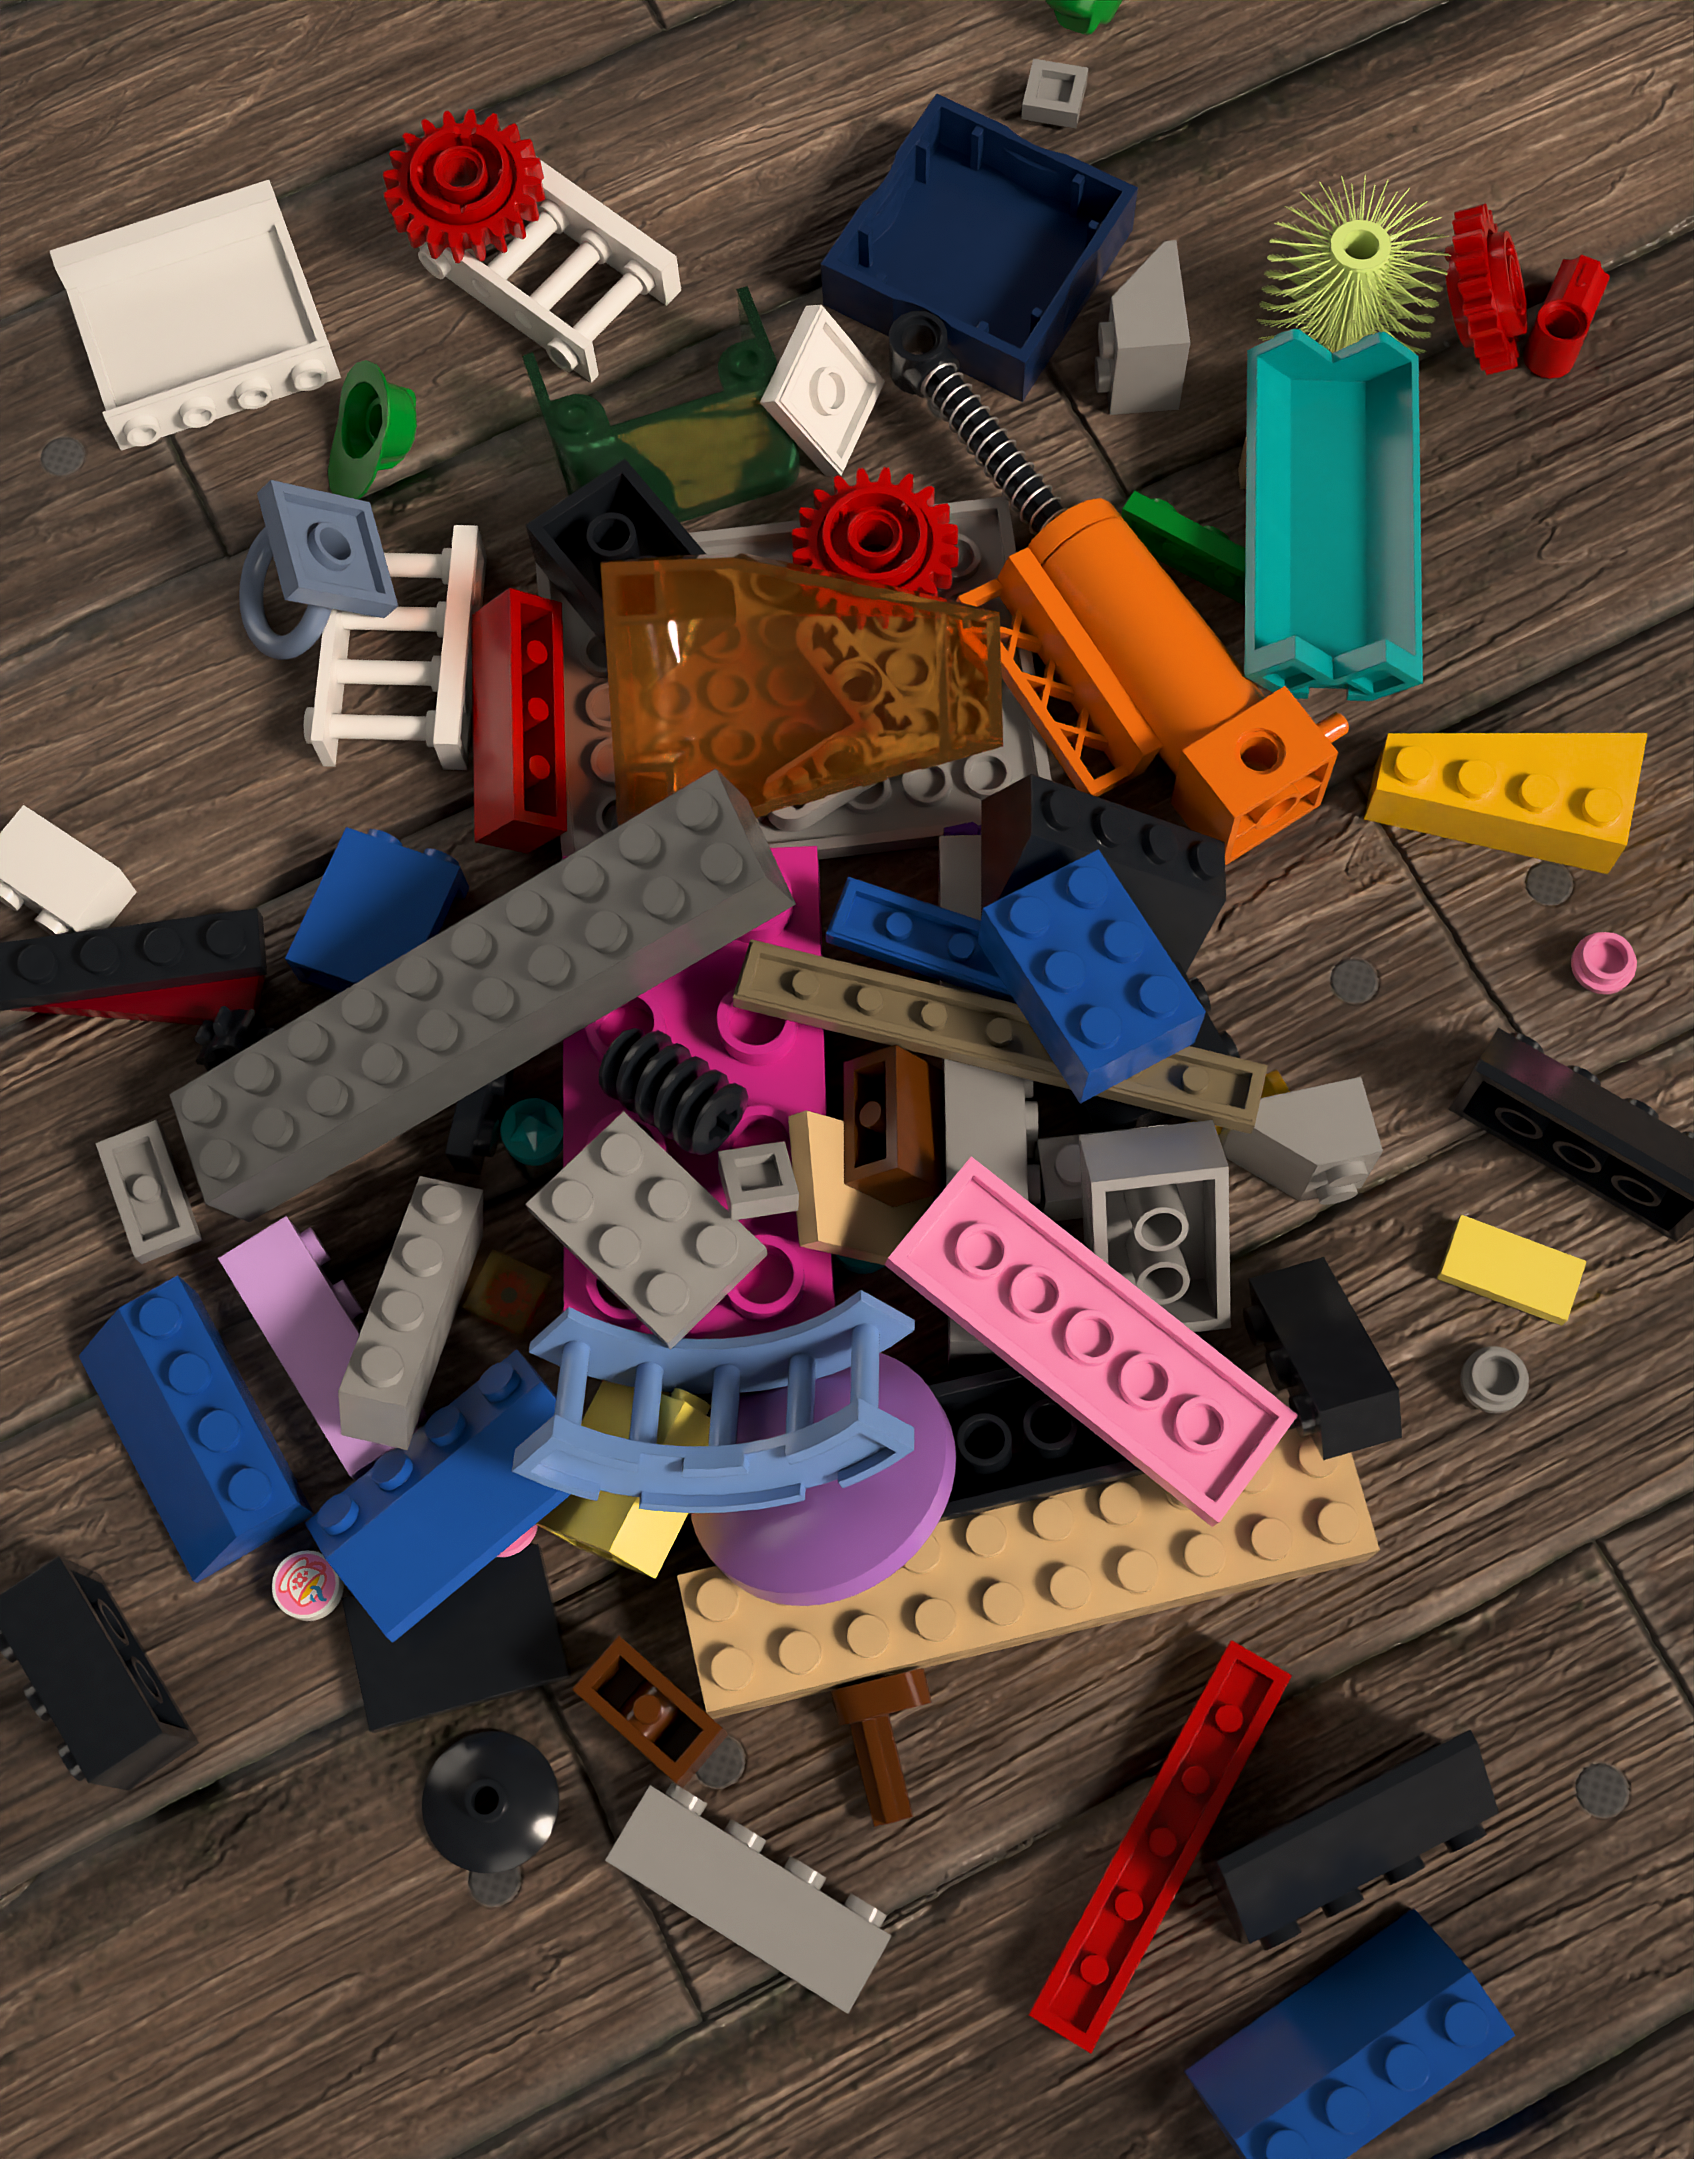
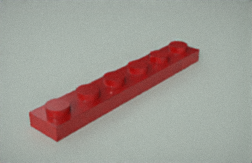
M1233 1640L1228 1642L1027 2015L1090 2054L1093 2052L1292 1677L1291 1674Z

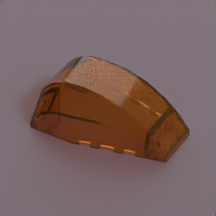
M746 553L683 555L601 562L618 825H622L714 769H717L747 798L757 818L768 815L769 812L797 804L802 805L823 799L828 795L859 786L865 787L914 770L927 769L1003 747L1000 612L904 588Z

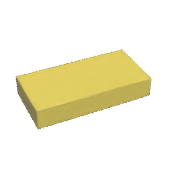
M1461 1215L1456 1221L1437 1279L1562 1326L1568 1320L1587 1261Z

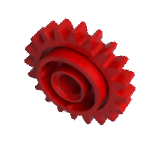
M468 109L462 123H456L453 115L449 111H445L442 127L436 128L430 121L424 119L421 121L425 136L418 138L406 132L402 135L407 152L390 151L389 156L393 169L383 172L387 191L383 194L398 233L407 232L411 247L414 249L427 242L431 258L437 259L444 249L449 247L455 263L462 261L466 249H473L475 256L481 262L485 261L486 245L493 244L496 249L505 253L508 251L505 240L506 234L524 239L526 232L523 220L538 221L539 213L536 202L545 200L542 183L544 175L540 158H536L531 139H520L518 126L515 123L508 125L501 131L498 116L495 113L488 116L485 122L480 125L477 123L474 109Z
M1485 203L1454 212L1455 220H1452L1455 236H1452L1453 245L1447 246L1444 252L1449 253L1448 255L1451 256L1444 257L1449 262V269L1446 271L1448 274L1445 275L1451 312L1459 339L1464 348L1474 347L1475 357L1479 358L1481 370H1485L1486 375H1491L1518 367V335L1527 333L1528 315L1523 278L1513 240L1507 230L1498 233L1497 223L1494 224L1492 211L1488 210Z
M884 467L879 474L877 482H870L866 471L863 468H858L856 485L849 486L842 477L837 475L834 476L835 495L831 496L817 488L813 491L815 509L801 507L799 510L801 527L792 529L793 548L796 549L792 552L794 571L802 572L800 574L802 592L816 591L815 604L817 610L821 611L836 603V615L840 616L844 621L852 612L859 613L861 629L867 630L875 614L881 615L887 629H892L895 611H902L909 620L914 622L917 620V601H921L933 608L938 605L937 588L950 589L952 585V570L950 568L958 567L959 548L955 546L958 544V526L949 524L950 506L948 503L933 506L934 487L928 486L918 493H913V474L908 473L898 485H894L891 483L889 468ZM871 544H880L887 547V549L880 552H869L863 548Z

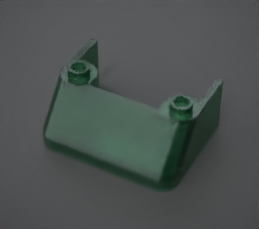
M748 286L736 289L742 341L728 347L718 361V376L723 391L610 426L603 406L596 399L588 395L572 394L550 401L534 353L522 355L534 408L566 497L624 458L680 523L785 490L796 481L800 472L798 445L760 403L778 364Z

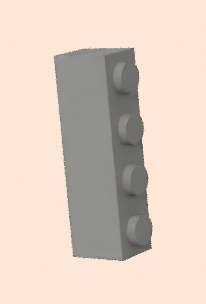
M423 1176L419 1177L338 1390L341 1435L408 1450L483 1237V1190Z
M672 1782L665 1794L650 1785L605 1861L848 2014L892 1935L880 1929L887 1915L850 1893L844 1905L819 1891L826 1877L792 1856L789 1857L784 1868L760 1854L766 1843L765 1839L733 1819H730L724 1831L701 1817L707 1803Z

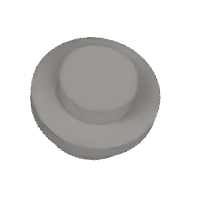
M1489 1346L1477 1350L1466 1360L1461 1370L1460 1382L1465 1397L1476 1408L1488 1413H1504L1515 1408L1524 1399L1528 1391L1529 1376L1524 1363L1515 1353L1502 1347Z

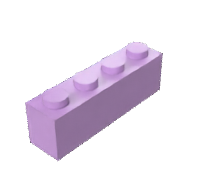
M285 1216L218 1259L347 1473L356 1481L369 1471L382 1455L396 1449V1447L341 1435L338 1390L361 1332L354 1318L364 1311L343 1279L334 1285L331 1283L322 1268V1265L330 1261L331 1258L312 1228L309 1227L300 1232L288 1217ZM422 1407L414 1433L429 1419L424 1407Z

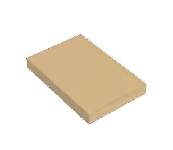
M807 1110L788 1116L792 1169L799 1192V1206L796 1215L800 1247L884 1265L896 1247L933 1204V1196L897 1207H891L845 1185L844 1121Z

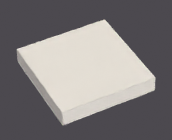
M821 304L805 307L760 403L826 477L842 476L885 380Z

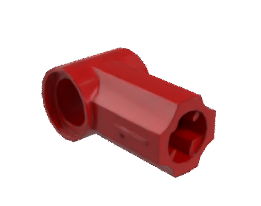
M1580 255L1571 260L1563 259L1544 304L1538 311L1524 347L1523 359L1525 365L1534 374L1549 379L1560 378L1568 374L1573 368L1610 279V275L1602 269L1600 261Z

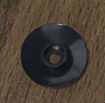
M498 1731L473 1734L450 1746L438 1758L430 1770L422 1796L424 1825L436 1849L456 1866L468 1871L484 1874L505 1872L530 1860L548 1841L558 1817L559 1787L550 1763L539 1749L530 1742L516 1735ZM492 1787L498 1793L499 1803L492 1813L483 1815L475 1806V1798L481 1789Z

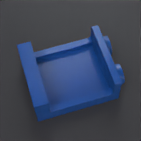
M346 827L285 960L299 981L339 994L439 934L454 898L465 899L469 890V885L461 866L452 856L436 849L427 848L424 853L403 847V844L397 838L384 831L369 829L367 834Z

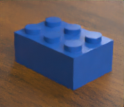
M1099 849L983 908L977 942L1080 1104L1195 1043L1206 1011Z

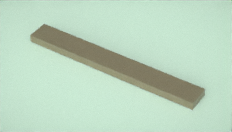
M750 939L733 995V1007L891 1046L898 1045L903 1049L1070 1089L1020 1008L1015 1003ZM1188 1046L1096 1096L1196 1121L1213 1120L1216 1126L1251 1134L1256 1123L1268 1065Z

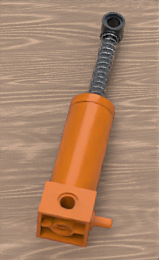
M911 311L896 319L889 330L890 377L893 383L904 392L932 400L933 409L940 411L941 419L949 422L950 431L958 433L959 442L967 444L966 449L969 454L976 455L975 461L977 465L985 467L984 473L987 477L994 478V487L1002 489L1004 499L1011 500L1012 510L1020 512L1022 522L1029 523L1030 533L1036 536L1027 547L1036 557L1163 744L1158 755L1176 777L1171 805L1192 831L1225 842L1226 866L1319 807L1338 755V751L1332 743L1347 734L1349 730L1346 718L1341 713L1334 712L1318 723H1315L1286 686L1265 697L1252 680L1244 677L1243 668L1124 521L1110 501L1096 498L1086 500L1071 508H1063L1060 505L1061 497H1054L1051 493L1052 486H1045L1042 482L1043 474H1036L1034 472V463H1027L1024 459L1025 452L1018 451L1015 448L1016 440L1008 439L1006 436L1008 433L1007 429H1000L998 418L989 415V406H982L980 403L981 396L974 395L971 392L972 384H965L963 382V373L958 372L960 367L959 361L947 347V329L943 321L936 315L926 311ZM913 352H924V354H912V353H913Z

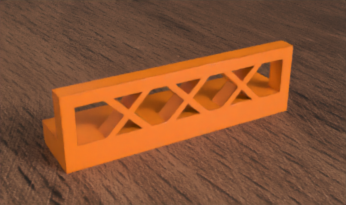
M1029 547L1008 556L996 579L957 597L953 606L1077 790L1098 797L1145 772L1163 747V744ZM1000 597L1013 616L1010 629L989 623L978 606ZM1016 647L1038 653L1046 665L1043 678L1021 672L1013 660ZM1049 696L1071 702L1079 714L1076 727L1054 721L1047 710ZM1082 746L1104 751L1115 769L1094 780L1080 759Z

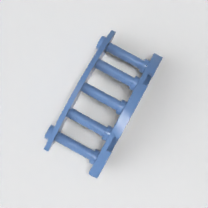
M860 1290L842 1304L797 1325L744 1337L725 1339L682 1338L670 1350L653 1334L618 1327L568 1307L530 1342L529 1353L560 1366L555 1412L553 1417L515 1449L512 1472L544 1486L597 1501L601 1490L614 1494L639 1497V1509L677 1513H726L759 1510L804 1501L807 1488L829 1483L837 1479L842 1488L853 1485L890 1467L914 1451V1427L879 1409V1353L890 1348L915 1330V1320ZM851 1367L850 1404L823 1420L814 1423L815 1380ZM587 1376L634 1387L629 1439L581 1426ZM788 1386L785 1434L769 1439L736 1444L739 1394ZM675 1388L691 1394H712L708 1446L657 1444L661 1391L673 1392Z

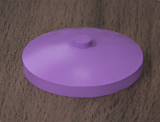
M879 1353V1409L914 1427V1451L890 1467L845 1488L840 1486L838 1479L807 1488L805 1500L797 1503L759 1510L726 1513H691L695 1533L703 1549L716 1566L734 1584L751 1595L772 1603L791 1606L827 1604L849 1598L874 1587L890 1577L918 1552L935 1529L946 1508L955 1476L956 1452L952 1428L945 1411L929 1386L910 1367L895 1358ZM851 1367L815 1380L814 1423L823 1420L850 1404ZM788 1386L739 1394L736 1444L769 1439L785 1434Z

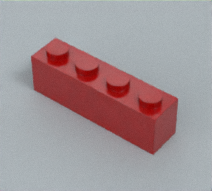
M509 588L472 614L475 843L529 853L567 832L562 602Z

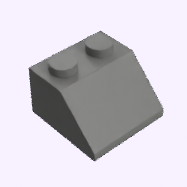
M1176 240L1164 241L1111 297L1109 322L1099 323L1100 356L1095 357V384L1097 393L1107 392L1109 415L1179 410L1190 348V336Z
M1361 1077L1261 1098L1255 1127L1251 1134L1223 1127L1219 1136L1225 1157L1298 1201L1318 1197L1319 1203L1322 1205L1339 1203L1358 1194L1357 1189L1363 1186L1383 1152Z

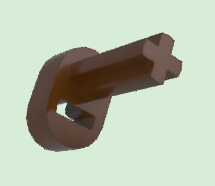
M924 1668L832 1690L831 1695L838 1725L849 1724L873 1827L914 1817L889 1713L932 1703Z

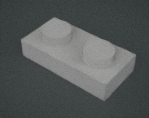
M157 1120L95 1143L134 1258L139 1263L144 1264L202 1240L164 1128Z

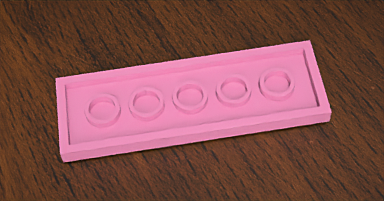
M972 1156L884 1264L1211 1527L1222 1520L1298 1416L1288 1406Z

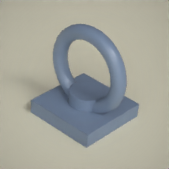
M270 480L257 492L265 527L254 539L244 561L240 579L239 604L245 631L251 642L261 653L278 660L292 659L300 656L319 639L328 623L332 609L385 618L398 607L370 502ZM273 557L284 599L308 604L298 625L290 633L283 636L277 635L269 626L263 603L265 576Z

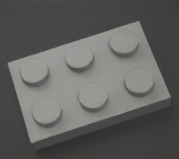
M624 1111L526 1203L529 1212L670 1350L768 1255L766 1247L738 1220L731 1221L729 1211Z

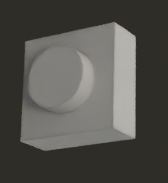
M1033 58L1022 103L1021 119L1077 128L1087 85L1088 68Z
M785 1141L718 1151V1170L731 1221L798 1211L799 1192Z

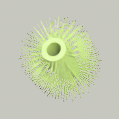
M1365 175L1363 201L1361 192L1360 211L1358 208L1356 220L1353 185L1351 183L1352 214L1344 180L1341 176L1349 209V222H1347L1339 192L1343 216L1330 187L1328 188L1335 205L1321 182H1319L1335 208L1338 227L1333 220L1327 203L1325 204L1331 219L1317 198L1316 200L1322 210L1310 196L1309 198L1313 203L1300 192L1324 215L1332 225L1333 232L1327 229L1323 219L1325 227L1320 225L1314 214L1313 216L1317 223L1310 216L1308 218L1298 208V211H1296L1292 207L1288 209L1313 224L1324 237L1313 234L1311 230V233L1306 232L1303 227L1304 231H1302L1295 224V227H1293L1289 223H1274L1300 233L1313 244L1291 243L1288 240L1284 241L1276 238L1275 240H1270V243L1289 245L1302 252L1305 256L1292 258L1288 256L1289 258H1283L1278 254L1267 256L1268 260H1273L1271 262L1284 260L1298 267L1301 271L1294 273L1286 271L1287 274H1285L1281 270H1279L1280 272L1266 270L1264 275L1270 276L1268 278H1281L1278 280L1287 278L1299 286L1280 290L1273 285H1267L1268 287H1262V290H1267L1263 292H1266V294L1272 293L1270 295L1280 293L1276 296L1286 294L1283 297L1288 295L1297 302L1274 305L1261 301L1262 303H1259V305H1261L1260 307H1266L1263 309H1284L1281 312L1288 310L1289 313L1294 312L1300 315L1284 320L1257 319L1258 322H1264L1261 324H1266L1265 326L1275 324L1270 327L1284 323L1279 326L1281 327L1291 323L1286 328L1292 324H1298L1296 328L1300 324H1304L1305 326L1299 330L1304 333L1310 332L1308 334L1309 337L1314 340L1317 339L1319 344L1332 353L1358 342L1364 336L1378 333L1375 330L1386 332L1393 338L1395 337L1388 331L1403 332L1405 336L1407 335L1404 332H1407L1412 338L1414 337L1410 333L1419 338L1418 336L1425 339L1424 337H1431L1429 336L1431 332L1413 331L1403 326L1397 320L1405 318L1410 320V318L1415 317L1420 322L1424 321L1428 324L1429 322H1435L1433 321L1435 317L1424 316L1429 314L1415 315L1401 305L1414 302L1420 305L1418 303L1420 302L1425 307L1436 308V306H1439L1437 304L1439 302H1436V300L1426 299L1428 297L1418 299L1421 296L1415 297L1406 290L1416 287H1428L1435 292H1441L1444 288L1436 285L1437 283L1420 282L1409 274L1434 271L1447 275L1448 272L1443 271L1445 269L1435 268L1436 266L1427 268L1429 265L1423 267L1407 261L1427 255H1451L1439 252L1440 250L1430 252L1433 249L1427 252H1422L1425 249L1420 252H1414L1415 250L1401 251V249L1417 242L1449 237V235L1434 236L1437 235L1436 233L1428 237L1424 235L1416 240H1413L1415 238L1413 237L1409 241H1404L1406 239L1404 238L1401 242H1395L1402 234L1438 220L1441 217L1426 222L1433 218L1431 217L1414 226L1423 219L1421 218L1402 231L1412 221L1410 220L1396 234L1392 235L1397 227L1390 235L1387 233L1389 229L1400 221L1402 222L1403 219L1428 201L1404 216L1417 204L1416 202L1392 224L1403 210L1402 208L1388 226L1383 229L1393 209L1409 189L1384 217L1396 196L1395 194L1381 218L1380 212L1376 221L1385 198L1384 196L1378 209L1389 181L1388 179L1372 218L1368 221L1376 186L1374 185L1366 220H1363ZM1338 215H1339V217L1341 218V220H1342V222H1343V224H1342L1341 226H1340V223H1339ZM1274 336L1261 337L1258 339H1263L1262 341L1272 339L1274 338ZM1399 341L1412 352L1416 351L1419 354H1421L1420 352H1426L1425 350L1409 346Z

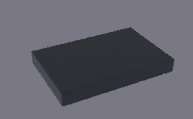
M539 1544L528 1546L512 1556L494 1558L393 1643L384 1635L354 1595L341 1598L369 1732H381L572 1678L546 1566Z

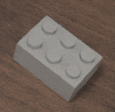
M1213 1120L1079 1135L1084 1246L1193 1332L1231 1328L1229 1166Z

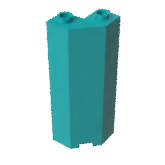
M1291 329L1274 336V338L1247 350L1244 677L1273 693L1286 686L1295 698L1308 699L1309 688L1346 689V700L1373 701L1423 684L1419 356L1386 332L1364 336L1358 342L1332 353L1301 330Z

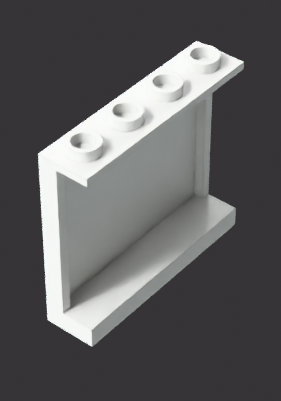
M270 180L50 250L55 270L67 291L106 410L102 412L104 419L121 451L134 446H147L156 442L161 437L188 428L204 427L216 419L246 409H258L267 405L270 401L300 391H312L320 388L327 382L341 378Z

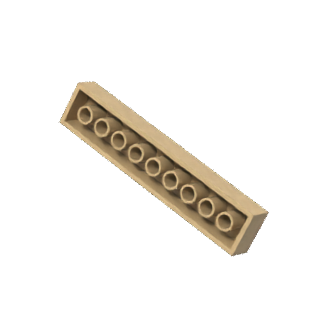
M1296 1428L1286 1431L1222 1520L1213 1527L1149 1476L1142 1474L939 1522L918 1552L890 1577L868 1590L836 1602L811 1606H791L772 1603L742 1590L717 1566L677 1575L705 1710L712 1719L920 1668L944 1664L1367 1562L1380 1551L1352 1453L1323 1460L1311 1435L1301 1437Z

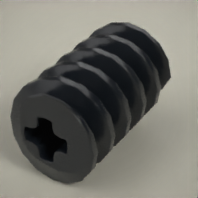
M637 1028L623 1031L612 1042L603 1057L599 1069V1085L606 1095L620 1101L627 1110L638 1113L642 1121L657 1127L663 1136L675 1140L681 1149L692 1154L707 1155L718 1149L732 1134L747 1108L748 1093L746 1088L735 1082L729 1084L726 1074L716 1069L710 1070L707 1061L697 1056L691 1057L688 1048L678 1043L673 1044L671 1037L660 1030L649 1032L646 1035L643 1030Z

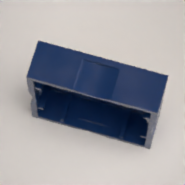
M936 93L896 152L894 162L885 180L869 198L862 202L822 261L823 305L888 337L893 322L901 315L911 311H926L934 314L943 321L947 329V347L959 361V372L1023 402L1133 231L1138 187L1067 154L1034 145L1021 138L1007 126Z

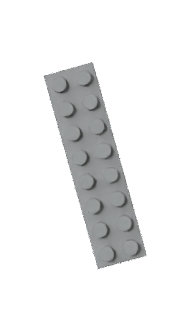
M981 835L939 836L938 906L981 920ZM940 981V985H941V986H945V987H949V988H953V989H957V990H961V991H966V992H970V993L982 995V994H979V993H976V992H973V991H970V990H967V989H964V988H961V987H958V986H955V985H952V984H949V983ZM942 1058L946 1186L972 1156L1037 1208V1204H1040L1039 1164L1027 1165V1159H1035V1141H1038L1037 1101H1025V1098H1033V1080ZM947 1315L949 1370L1002 1369L1010 1367L1008 1363Z

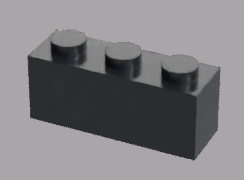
M1321 1257L1248 1278L1252 1306L1243 1308V1317L1249 1338L1254 1346L1262 1344L1267 1350L1265 1353L1266 1364L1274 1387L1277 1391L1287 1389L1290 1395L1289 1408L1298 1414L1294 1420L1296 1430L1301 1437L1311 1435L1322 1459L1327 1460L1402 1438L1399 1388L1325 1258Z

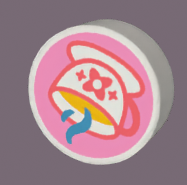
M310 1550L299 1551L285 1558L277 1567L272 1580V1593L279 1608L286 1614L303 1621L318 1620L330 1614L339 1604L344 1589V1582L326 1561L323 1554Z

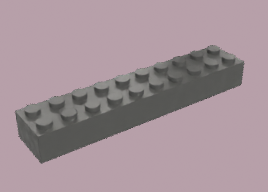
M717 769L712 770L169 1094L205 1204L247 1222L253 1221L796 905L747 798Z

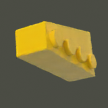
M1388 733L1375 765L1364 820L1608 874L1627 846L1647 733Z

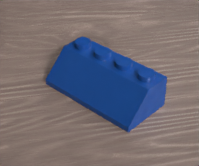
M177 1275L118 1308L80 1353L79 1358L193 1582L198 1583L315 1514L199 1294Z
M518 1349L502 1362L488 1368L479 1381L452 1403L437 1410L428 1419L427 1423L413 1434L408 1450L396 1448L382 1455L369 1471L341 1494L328 1499L319 1512L305 1522L326 1561L392 1643L571 1495L512 1472L515 1449L554 1416L557 1396Z
M1411 1908L1184 2070V2073L1240 2159H1346L1516 2035L1472 1971L1415 1908Z

